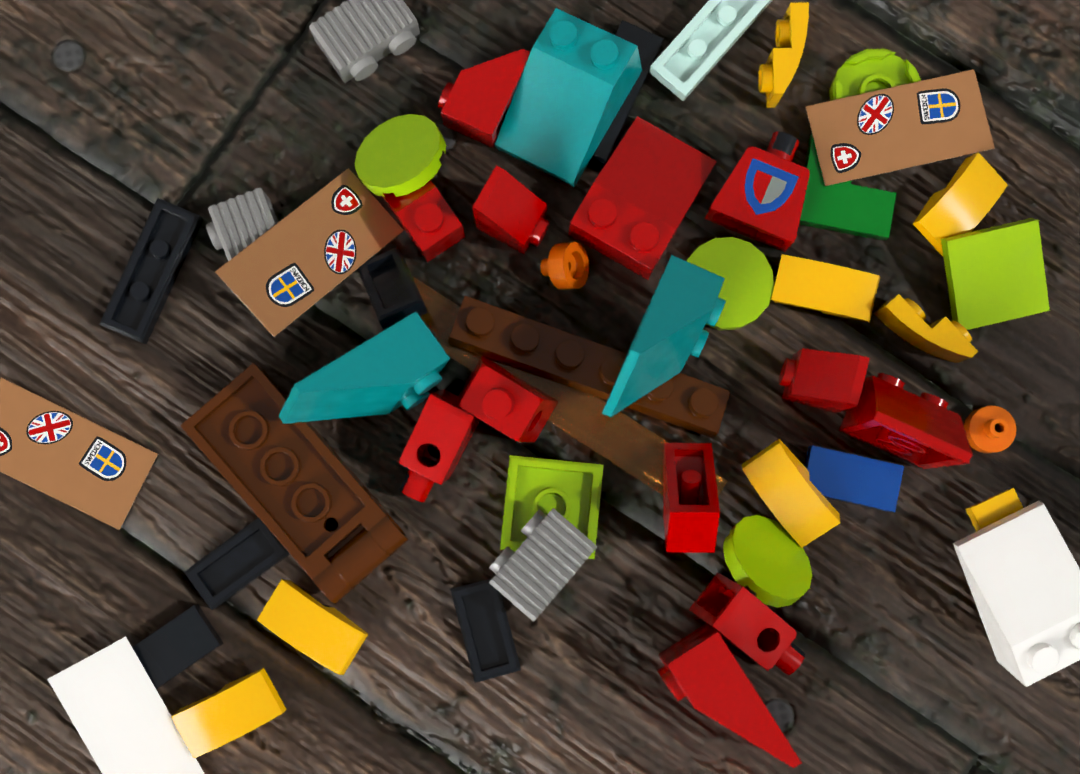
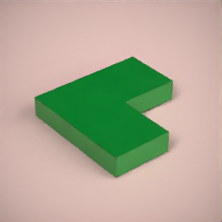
M811 134L805 167L810 170V176L799 225L883 241L887 240L890 235L897 193L851 184L852 180L825 186L813 135Z

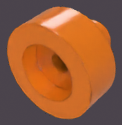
M578 242L555 244L551 248L548 258H544L541 261V273L545 277H550L552 284L557 289L582 288L589 275V260L586 250Z
M999 406L978 408L968 415L964 423L970 446L981 453L1003 451L1013 443L1017 429L1014 418L1007 410Z

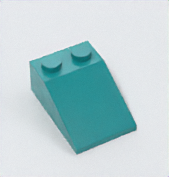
M555 8L532 47L495 141V147L575 187L643 71L638 46Z
M671 255L641 320L602 414L609 417L614 416L679 374L690 355L696 358L699 357L709 335V332L703 330L706 324L713 327L716 325L726 300L718 297L725 280L724 277Z
M414 312L294 384L278 417L283 424L384 415L390 414L402 405L408 411L423 402L430 395L428 391L443 379L439 373L450 360V357L418 313Z

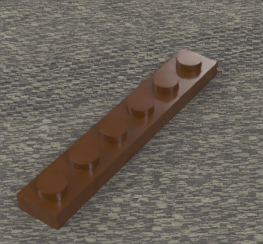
M464 296L448 340V344L604 400H608L627 355L624 352L468 296ZM679 373L627 408L714 438L719 433L730 391Z

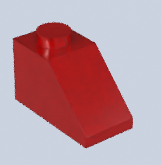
M520 49L461 70L455 84L451 82L446 84L438 102V108L442 109L441 116L444 126L494 148L530 51Z
M497 165L472 207L477 229L524 255L530 244L539 246L551 223L545 219L547 216V204L506 170Z
M431 180L420 189L408 195L396 197L394 193H383L385 196L383 199L427 263L465 238L463 225Z
M802 348L793 354L792 359L786 358L779 376V385L785 386L782 399L833 413L858 406L870 358L862 355Z
M664 443L663 520L666 552L715 553L720 507L712 443Z

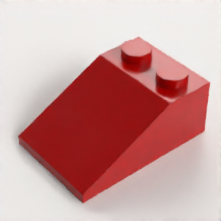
M637 116L593 182L570 221L568 235L648 280L717 161Z
M878 373L877 377L871 375L865 378L858 406L847 410L839 431L922 469L969 464L973 453L961 416L947 409L949 404L947 401L929 393L922 392L919 397L903 389L905 386L903 381L888 374Z
M704 624L658 654L665 666L657 671L678 702L686 698L696 710L792 768L802 763L718 631Z

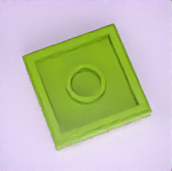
M1028 218L941 239L952 320L957 321L967 330L1050 311L1038 219Z
M510 455L500 550H504L508 546L513 551H516L527 539V536L521 532L523 527L539 509L547 515L552 508L596 545L604 465ZM595 551L588 559H595Z

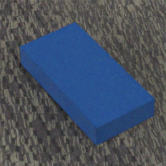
M814 445L808 446L805 467L809 471L811 483L825 498L887 512L896 511L904 470L903 465Z

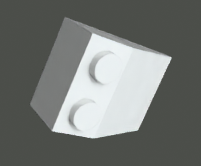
M1037 501L953 543L997 662L1027 687L1080 660V568L1044 503Z

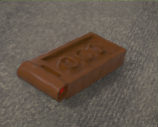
M253 362L180 426L308 574L319 590L331 602L336 604L406 543L409 538L310 422L283 424L278 416L288 397L266 371ZM335 518L338 522V527L335 531L330 530L328 527L329 520Z

